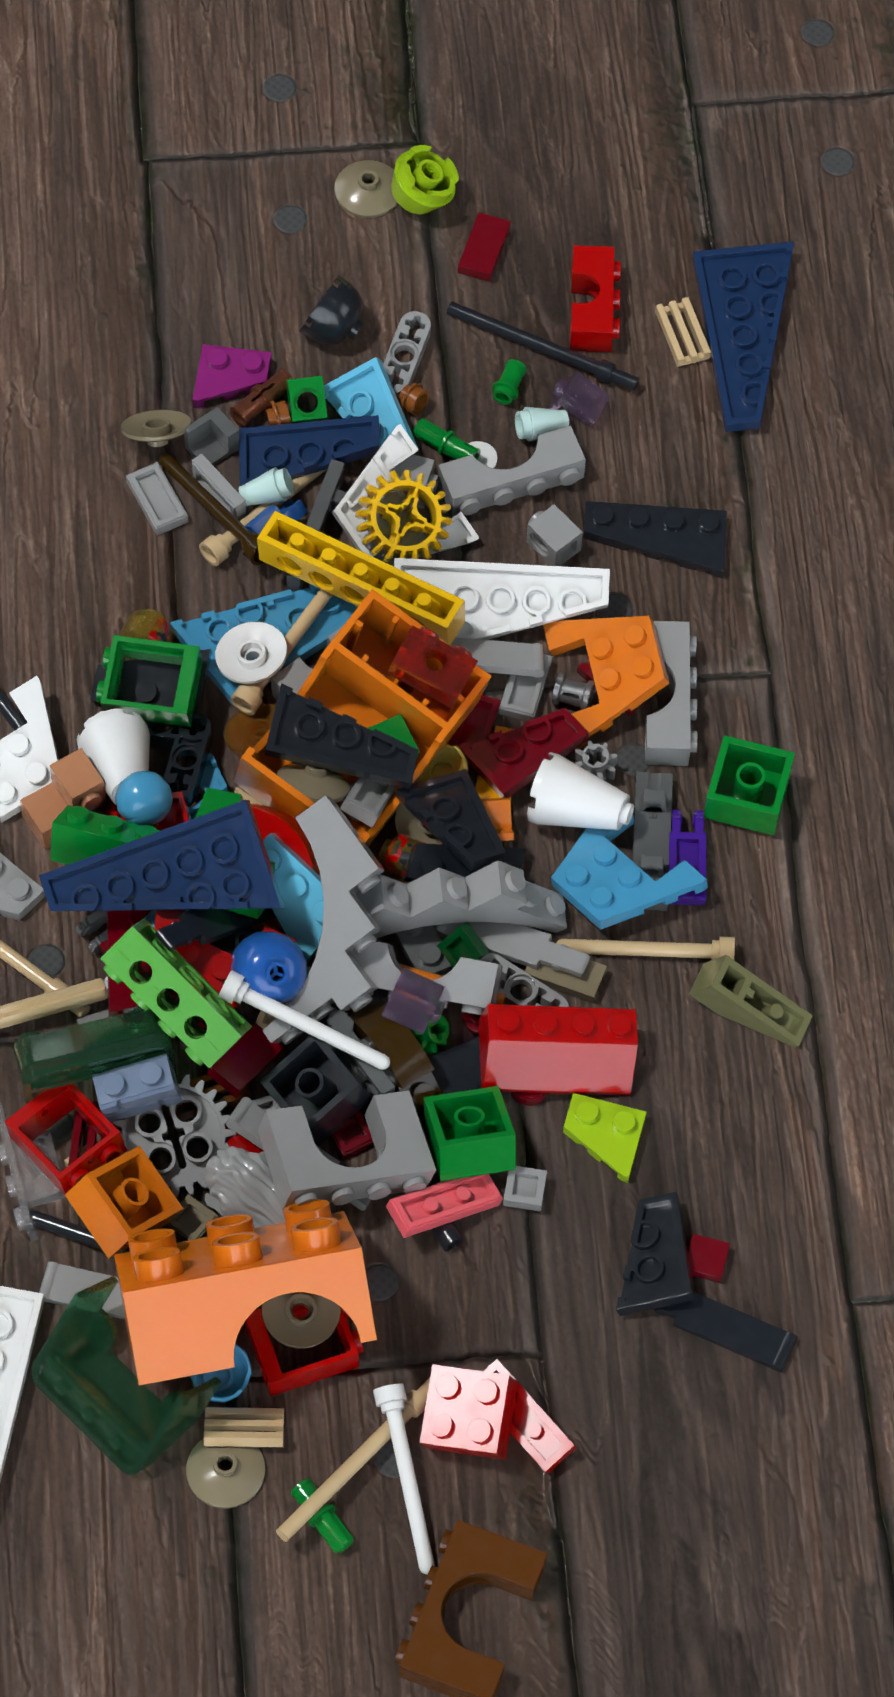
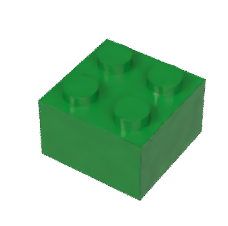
M724 735L707 793L703 818L774 836L790 780L795 753Z
M499 1086L424 1097L425 1134L440 1181L516 1170L515 1132Z

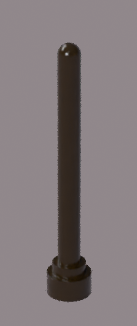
M161 454L158 458L159 464L241 542L243 555L254 565L264 563L259 560L257 543L259 534L256 532L251 533L170 454Z

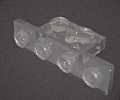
M0 1097V1132L3 1140L0 1143V1159L3 1166L9 1164L11 1175L5 1176V1181L10 1197H17L19 1207L13 1209L19 1231L26 1229L32 1242L38 1240L39 1237L31 1208L65 1198L66 1196L12 1140L4 1123L8 1119V1115ZM49 1128L33 1142L61 1171L52 1133Z

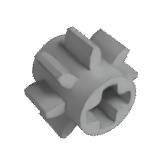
M588 741V746L583 751L580 749L575 750L574 759L576 765L605 781L606 778L614 780L616 771L614 766L617 765L618 756L617 754L609 755L607 743L600 745Z

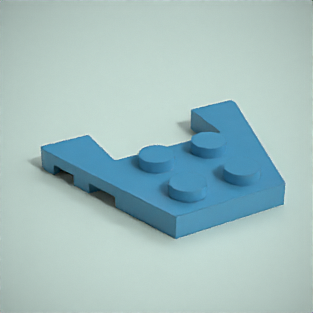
M633 815L628 825L623 824L620 830L586 828L551 877L552 887L600 930L644 914L645 908L661 902L668 905L678 901V896L691 891L698 894L708 888L707 879L685 860L660 879L654 881L612 844L611 840L634 824Z

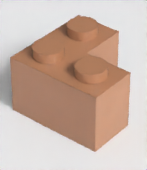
M82 748L49 765L52 783L20 800L22 817L44 850L51 847L52 822L67 805L82 806L88 809V811L103 815L107 809L104 780Z

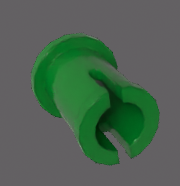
M516 359L508 360L499 381L492 385V396L498 403L508 405L518 398L519 392L517 389L527 371L526 366L521 361Z

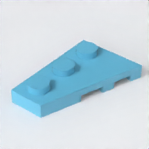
M375 357L324 385L325 399L333 405L343 419L379 416L381 446L394 428L401 424L418 448L382 360Z
M270 833L263 843L269 861L275 863L274 876L285 907L272 908L286 935L296 939V944L299 945L308 964L317 953L322 933L324 898L321 876L275 833Z

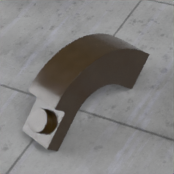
M370 995L373 1000L362 1009L354 1012L351 1008L345 1011V1013H348V1017L350 1016L354 1021L353 1031L359 1040L365 1039L372 1049L389 1057L390 1065L387 1069L396 1080L397 1087H395V1091H410L419 1117L424 1114V1097L443 1094L431 1072L434 1070V1067L413 1033L398 1014L383 1000Z

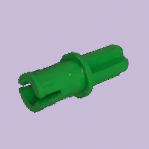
M421 418L414 427L415 437L436 448L440 456L447 455L454 460L470 455L478 460L481 450L458 438L453 430L447 432L425 418Z
M308 1478L298 1483L291 1490L290 1495L301 1506L317 1488L313 1484L312 1479ZM326 1502L310 1518L308 1525L312 1528L316 1527L333 1552L341 1553L351 1546L353 1537L334 1513L336 1507Z

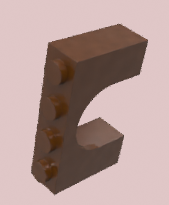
M457 1519L453 1531L446 1529L438 1552L444 1555L439 1567L432 1565L424 1584V1589L429 1590L425 1603L417 1602L409 1625L415 1628L409 1641L402 1639L395 1662L400 1664V1678L447 1696L496 1697L504 1676L505 1663L468 1650L457 1644L444 1628L441 1617L442 1611L451 1596L459 1590L472 1585L493 1586L533 1601L546 1567L548 1553Z

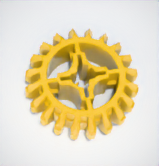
M407 469L403 471L401 480L395 470L389 472V483L382 475L376 478L378 488L371 484L365 488L366 493L371 498L361 496L358 500L361 506L367 508V510H358L355 513L356 518L366 520L365 523H361L356 527L357 532L368 531L369 533L361 541L362 544L368 545L373 541L376 547L372 549L371 554L376 556L381 550L385 551L383 562L389 563L393 555H396V558H406L408 556V559H419L418 553L423 559L429 560L432 557L429 548L436 552L442 548L441 543L436 538L446 540L449 537V533L440 528V526L446 527L452 524L451 518L442 517L443 513L451 509L450 504L440 505L438 502L445 497V492L440 491L434 495L431 491L436 486L434 480L424 486L422 484L424 474L419 473L414 481H411V472ZM393 491L408 492L402 504L388 503L386 505L379 502L387 493ZM419 498L422 499L429 510L431 523H428L427 518L421 516L417 510ZM408 506L406 511L407 519L411 523H406L399 530L401 518L396 513L399 515ZM376 513L380 514V518L386 520L390 525L389 540L379 529ZM408 531L415 533L421 531L428 534L424 541L412 546L399 545L401 539Z

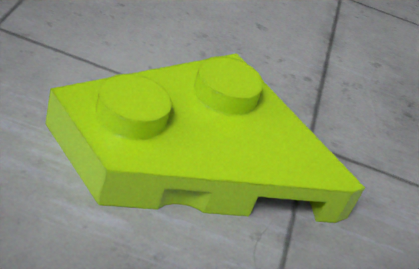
M573 1093L563 1133L576 1144L583 1145L593 1158L598 1162L602 1160L618 1173L617 1177L621 1181L628 1183L647 1112Z

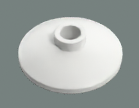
M248 622L240 624L224 634L216 647L215 659L220 672L229 680L241 684H254L274 676L284 665L288 650L286 640L277 628L263 622Z

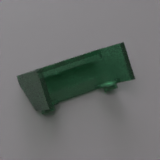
M139 1006L133 1008L128 1013L53 1031L25 1033L18 1038V1041L12 1047L24 1103L26 1105L33 1100L32 1093L93 1079L92 1075L163 1054H167L176 1074L175 1054L171 1037L158 1025L160 1018L151 1009L145 1011Z
M112 1276L75 1293L34 1360L31 1373L36 1386L122 1472L132 1475L149 1467L196 1423L221 1384V1381L214 1377L187 1392L182 1390L173 1391L166 1395L162 1402L145 1385L139 1386L137 1377L110 1351L117 1339V1328L113 1319L102 1307L118 1283V1280Z

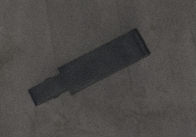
M224 909L188 910L182 913L179 922L174 921L171 925L160 928L156 931L155 936L169 951L185 945L189 946L195 941H199L204 946L262 922L272 920L276 915L272 909H265L258 919Z
M694 1292L695 1300L653 1309L658 1314H665L674 1318V1327L778 1372H783L798 1338L791 1332H787Z

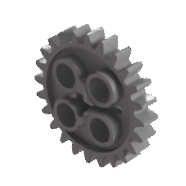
M186 1075L182 1083L178 1084L182 1102L169 1105L177 1132L184 1131L185 1135L179 1137L186 1161L184 1169L179 1167L172 1142L170 1140H163V1137L168 1135V1128L161 1108L113 1122L114 1126L122 1129L121 1136L128 1151L140 1145L149 1159L158 1150H164L171 1154L172 1162L170 1166L164 1170L157 1169L168 1187L172 1189V1193L177 1199L180 1188L185 1187L190 1196H194L193 1185L196 1183L205 1190L208 1189L204 1182L208 1160L217 1155V1150L230 1148L228 1143H226V1139L236 1136L235 1131L225 1129L226 1121L230 1115H221V1112L227 1107V1102L222 1101L215 1104L213 1101L216 1098L217 1090L213 1089L207 1094L203 1093L205 1084L203 1080L199 1081L195 1087H191L189 1075ZM182 1103H192L198 1109L197 1116L190 1122L179 1120L176 1116L178 1106ZM146 1114L157 1115L161 1120L159 1129L154 1133H145L139 1127L140 1119ZM194 1139H202L209 1146L208 1153L202 1158L196 1159L187 1153V1146Z

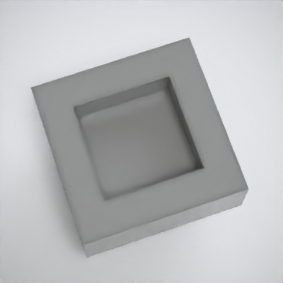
M516 1166V1170L508 1171L503 1206L541 1212L547 1170Z

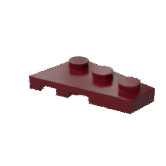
M564 708L526 721L523 727L502 733L500 730L489 734L488 739L471 744L469 741L457 746L464 754L467 763L501 798H509L535 779L543 759L550 760L548 753L553 752L563 757L567 756L589 739V732Z

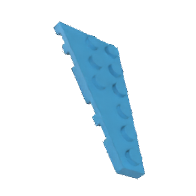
M309 584V588L292 592L289 589L238 603L236 608L215 613L212 610L201 613L200 618L183 622L182 619L170 622V630L182 644L200 646V650H212L208 676L233 706L230 697L239 685L244 684L231 681L220 672L215 659V651L220 639L230 629L248 622L270 624L277 628L285 637L320 588ZM333 595L286 658L284 665L279 671L297 658L304 661L326 647L327 637L341 628L358 606Z

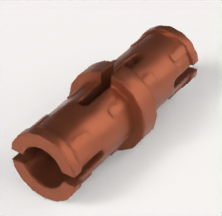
M280 369L262 385L256 384L251 388L248 396L230 408L229 412L233 420L238 425L245 426L247 422L260 412L272 408L271 401H276L287 392L286 380L293 379L286 370Z

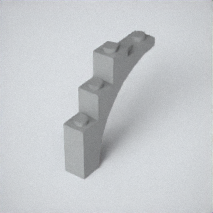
M326 795L296 817L297 822L311 844L320 871L324 908L322 933L315 960L305 979L303 988L290 1002L288 1007L316 1021H320L334 1010L331 1006L334 1002L340 1010L348 1011L352 1008L354 1012H357L373 1000L370 994L377 987L351 952L356 949L360 953L371 946L377 940L374 935L381 929L355 893L360 890L363 894L372 889L380 882L378 875L385 871L333 798ZM276 1018L263 1030V1033L271 1043L279 1044L282 1041L287 1045L298 1038L303 1031Z
M496 861L466 877L437 868L408 884L379 875L380 882L363 894L360 890L355 893L381 929L374 935L375 938L424 926L465 922L511 923L536 927L553 933H558L567 928L566 907L563 896L560 893L525 881L522 869L501 861Z

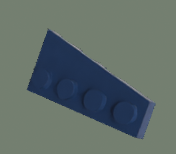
M379 416L239 428L240 486L245 485L274 467L278 468V470L286 468L293 480L328 469L331 459L348 463L375 455L381 447Z

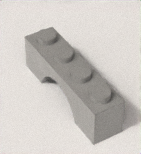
M570 425L538 435L537 447L532 457L524 464L512 469L490 468L480 463L472 455L438 465V485L440 490L446 494L444 499L446 504L451 506L449 511L452 518L460 512L463 515H472L480 509L489 506L505 505L513 499L526 495H538L546 489L559 485H572L579 479L584 478L586 459Z
M654 621L669 680L668 686L673 698L662 710L647 715L645 726V765L688 766L690 752H697V731H691L690 721H696L697 699H690V689H696L697 667H690V657H696L697 638L696 636H690V622Z
M375 941L360 953L356 949L351 952L378 989L389 991L388 998L410 1002L411 995L426 997L424 1005L447 1009L448 1002L462 1004L461 1012L477 1015L483 1013L487 1004H496L503 968L500 964L461 957L455 967L443 977L422 981L412 978L400 967L393 945Z

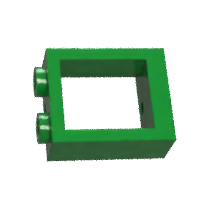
M113 635L111 647H106L104 651L103 668L107 670L105 681L100 680L98 683L96 701L100 702L103 711L123 709V712L126 714L134 715L133 712L139 714L144 721L191 727L203 663L200 646ZM125 658L181 665L174 706L166 707L117 700Z

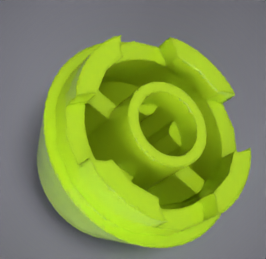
M417 145L410 148L409 151L402 153L397 158L391 183L393 197L402 208L414 214H426L448 204L455 195V184L459 180L457 169L451 159L447 157L444 161L439 155L431 152L430 150L433 147L428 145Z

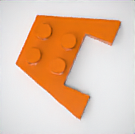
M650 616L562 620L543 625L548 649L553 656L586 645L599 704L574 712L572 715L589 732V737L600 729L604 732L613 725L615 718L629 708L631 711L669 684L655 624ZM587 741L584 742L582 745H580V746H579L578 748H576V749L582 748V747L585 746L588 742H587Z

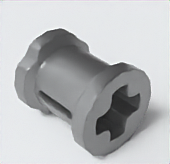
M560 672L554 686L552 704L557 705L559 702L580 707L581 710L590 707L595 690V682L589 680L588 683L570 679L566 677V673Z

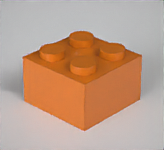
M140 1145L86 1174L65 1194L108 1259L113 1257L114 1254L129 1248L128 1238L143 1231L162 1229L184 1209Z

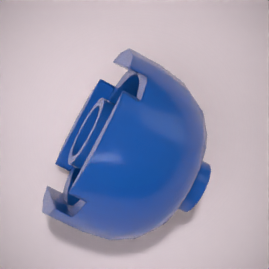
M273 931L256 932L246 937L236 947L231 958L233 959L231 970L244 976L243 981L250 984V989L282 1004L290 1002L303 988L307 977V962L299 945L288 936Z

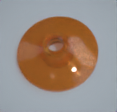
M263 703L254 715H247L241 711L235 713L228 720L224 729V738L227 746L233 752L242 756L250 746L253 748L271 728L276 704Z

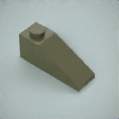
M727 955L703 963L689 993L690 996L716 1014L794 1048L799 1047L813 1017L812 1014Z

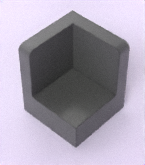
M218 407L186 427V433H184L185 448L194 458L203 454L215 466L239 450V430Z

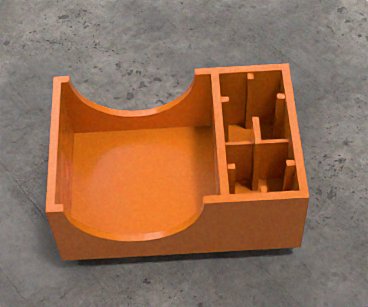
M372 589L320 655L315 667L297 694L306 699L311 697L323 703V707L341 716L346 714L356 719L358 724L366 728L401 714L420 751L415 764L412 785L420 780L479 702L492 676ZM269 729L253 748L250 746L243 754L233 783L264 806L278 809L296 819L297 816L315 802L277 775L281 767L296 762L265 755L270 733ZM337 772L348 781L349 785L356 783L359 778ZM396 787L373 827L361 821L352 820L343 812L367 847H369L401 802L396 798L397 789L402 787ZM341 801L336 802L338 807L341 808Z
M315 1200L303 1205L294 1203L283 1209L285 1222L254 1228L251 1215L235 1214L219 1217L207 1222L206 1231L208 1237L176 1243L175 1231L172 1229H153L130 1236L128 1238L130 1251L114 1254L128 1338L139 1386L234 1368L235 1342L245 1320L264 1302L287 1293H312L335 1302L353 1320L361 1343L377 1340L362 1247L345 1212L331 1213L329 1201Z

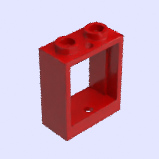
M65 1075L4 1121L12 1140L64 1195L86 1174L128 1151L120 1131ZM75 1109L103 1139L63 1171H60L33 1141Z
M298 1305L293 1309V1313L297 1318H304L308 1315V1310L306 1307ZM262 1308L254 1310L245 1320V1328L270 1397L359 1367V1353L364 1352L358 1331H350L346 1320L350 1316L342 1308L335 1332L343 1354L283 1374L263 1321Z

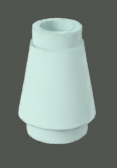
M524 407L523 411H517L515 414L517 436L519 439H526L528 442L537 440L540 434L569 426V417L566 410Z
M274 467L245 485L239 486V494L246 500V507L287 501L288 496L294 495V485L286 468L278 470V468Z

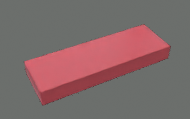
M484 1174L446 1180L426 1187L423 1190L390 1199L386 1208L403 1238L497 1207L501 1204L503 1197L491 1176Z

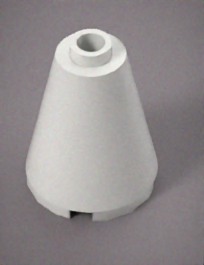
M123 709L101 711L90 717L84 723L85 729L81 735L78 733L76 739L78 749H83L104 780L105 791L115 805V795L120 782L131 773L149 771L150 733L147 723L139 714L133 712L134 715L126 714L123 712Z
M550 752L548 753L550 760L543 759L531 788L530 796L535 798L536 803L535 809L528 807V821L538 825L620 830L623 824L628 825L630 823L634 804L630 803V796L559 754Z

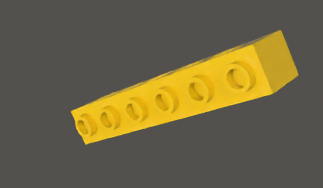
M274 511L257 537L259 560L355 606H359L373 589L449 645L452 644L465 623V600L277 511Z

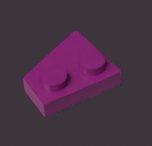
M203 344L192 399L193 408L204 407L205 401L222 396L224 400L236 398L242 393H250L251 388L256 384L262 385L269 378L272 361L271 352Z

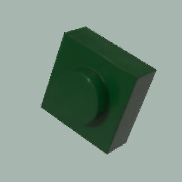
M468 922L460 925L437 945L452 968L455 967L461 957L481 960L489 953Z

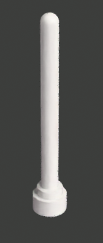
M233 970L230 971L218 998L230 1004L233 1001L241 1004L243 1001L378 1069L384 1070L389 1067L390 1059L385 1054L250 989V984L243 981L244 976Z
M403 1383L386 1385L373 1390L376 1407H381L382 1414L387 1416L419 1569L423 1574L428 1575L431 1566H435L401 1411L405 1409L404 1402L407 1400Z

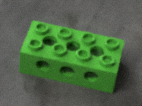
M143 919L133 925L100 958L106 964L103 969L116 983L120 984L123 981L133 991L130 996L139 1007L145 1011L151 1009L160 1018L158 1025L171 1038L178 1036L188 1046L185 1052L195 1063L200 1066L205 1064L210 1068L252 1026L228 1002L218 998L219 992L176 949L169 951L155 936L157 930L146 919ZM142 961L147 962L151 966L152 975L147 974L143 970ZM169 988L178 993L180 1002H176L170 997ZM196 1016L205 1020L207 1029L198 1026Z

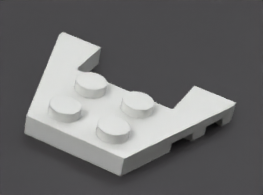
M401 424L394 428L332 512L356 549L383 561L385 551L381 550L376 556H373L371 551L376 547V544L373 541L368 545L362 544L361 541L369 533L368 531L357 532L356 527L361 523H365L366 520L356 518L355 513L358 510H367V508L358 503V500L361 496L371 498L365 491L369 484L378 488L376 478L380 475L389 483V471L418 451V448ZM393 491L385 494L379 502L386 505L388 503L399 505L402 504L406 495L403 491ZM408 506L399 515L396 513L401 518L399 530L406 523H411L407 519L406 511ZM462 512L451 518L452 524L450 526H440V528L449 533V537L446 540L436 538L442 545L441 550L438 552L467 545L479 539V536ZM376 513L379 529L389 540L390 525L386 520L380 518V514ZM408 531L401 539L399 545L412 546L424 541L428 534L421 531L419 533ZM429 548L431 554L438 553ZM393 555L391 561L387 564L393 566L396 555Z
M38 676L9 692L27 723L0 739L1 823L22 811L21 799L52 783L49 765L59 760L51 730L49 712L43 694V685Z

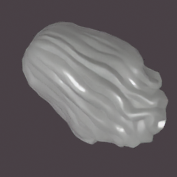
M233 1146L225 1150H217V1155L210 1158L206 1165L204 1182L210 1189V1194H205L207 1206L215 1209L222 1216L235 1214L251 1215L254 1228L285 1222L284 1213L265 1153L248 1152L243 1148Z

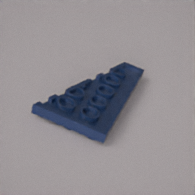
M794 241L693 251L692 261L708 345L711 351V361L725 432L760 429Z
M250 800L240 801L39 875L50 911L55 912L285 908Z

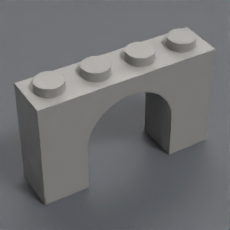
M410 1091L373 1096L364 1116L376 1149L377 1160L363 1167H345L326 1158L314 1143L302 1106L266 1110L257 1131L282 1210L294 1203L303 1205L315 1200H327L334 1205H344L355 1199L369 1197L371 1200H378L389 1194L401 1192L408 1194L425 1189L431 1181L436 1168Z

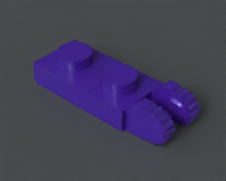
M672 809L671 832H669V871L685 860L706 878V833H704L703 810H695L692 818L694 832H681L680 810ZM706 890L698 894L691 891L678 896V901L671 904L705 906Z

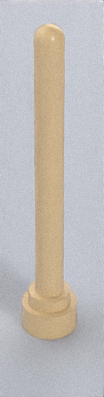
M327 469L293 479L294 495ZM294 495L288 496L287 500L291 499ZM285 501L260 504L240 522L245 526L270 505L279 508ZM229 531L223 535H210L199 544V549L203 557L211 565L218 566L229 557V552L232 550L231 546L238 539Z
M320 589L284 638L288 650L287 657L332 598V594ZM271 678L259 683L239 685L230 697L232 704L241 712L247 715H254L263 702L261 699L263 697L262 691Z
M720 937L719 940H712V944L559 939L556 944H564L571 949L591 955L709 958L711 960L724 955L734 960L735 937Z

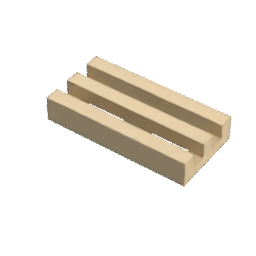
M689 297L682 298L681 303H676L675 300L670 301L668 306L665 307L663 304L656 305V316L677 367L710 359V348ZM680 312H683L700 353L696 352ZM668 315H672L674 318L679 334L687 350L688 356H684L681 351L673 328L668 319Z
M205 1407L204 1446L283 1447L284 1408ZM252 1431H276V1432H252Z

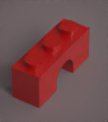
M573 245L571 293L586 294L594 298V300L587 303H572L570 350L611 352L612 339H619L620 318H613V310L620 309V289H614V281H620L621 261H614V247Z

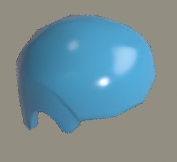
M151 771L131 773L120 782L115 795L117 810L126 821L138 825L152 826L161 822L170 812L173 801L170 785L159 774Z
M235 1343L234 1368L192 1375L190 1378L196 1392L205 1399L225 1403L238 1397L245 1390L252 1374V1366L246 1351Z

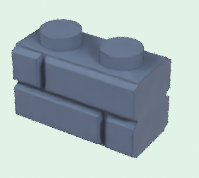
M167 1054L92 1075L100 1110L110 1122L159 1109L163 1104L169 1106L182 1102L174 1067Z

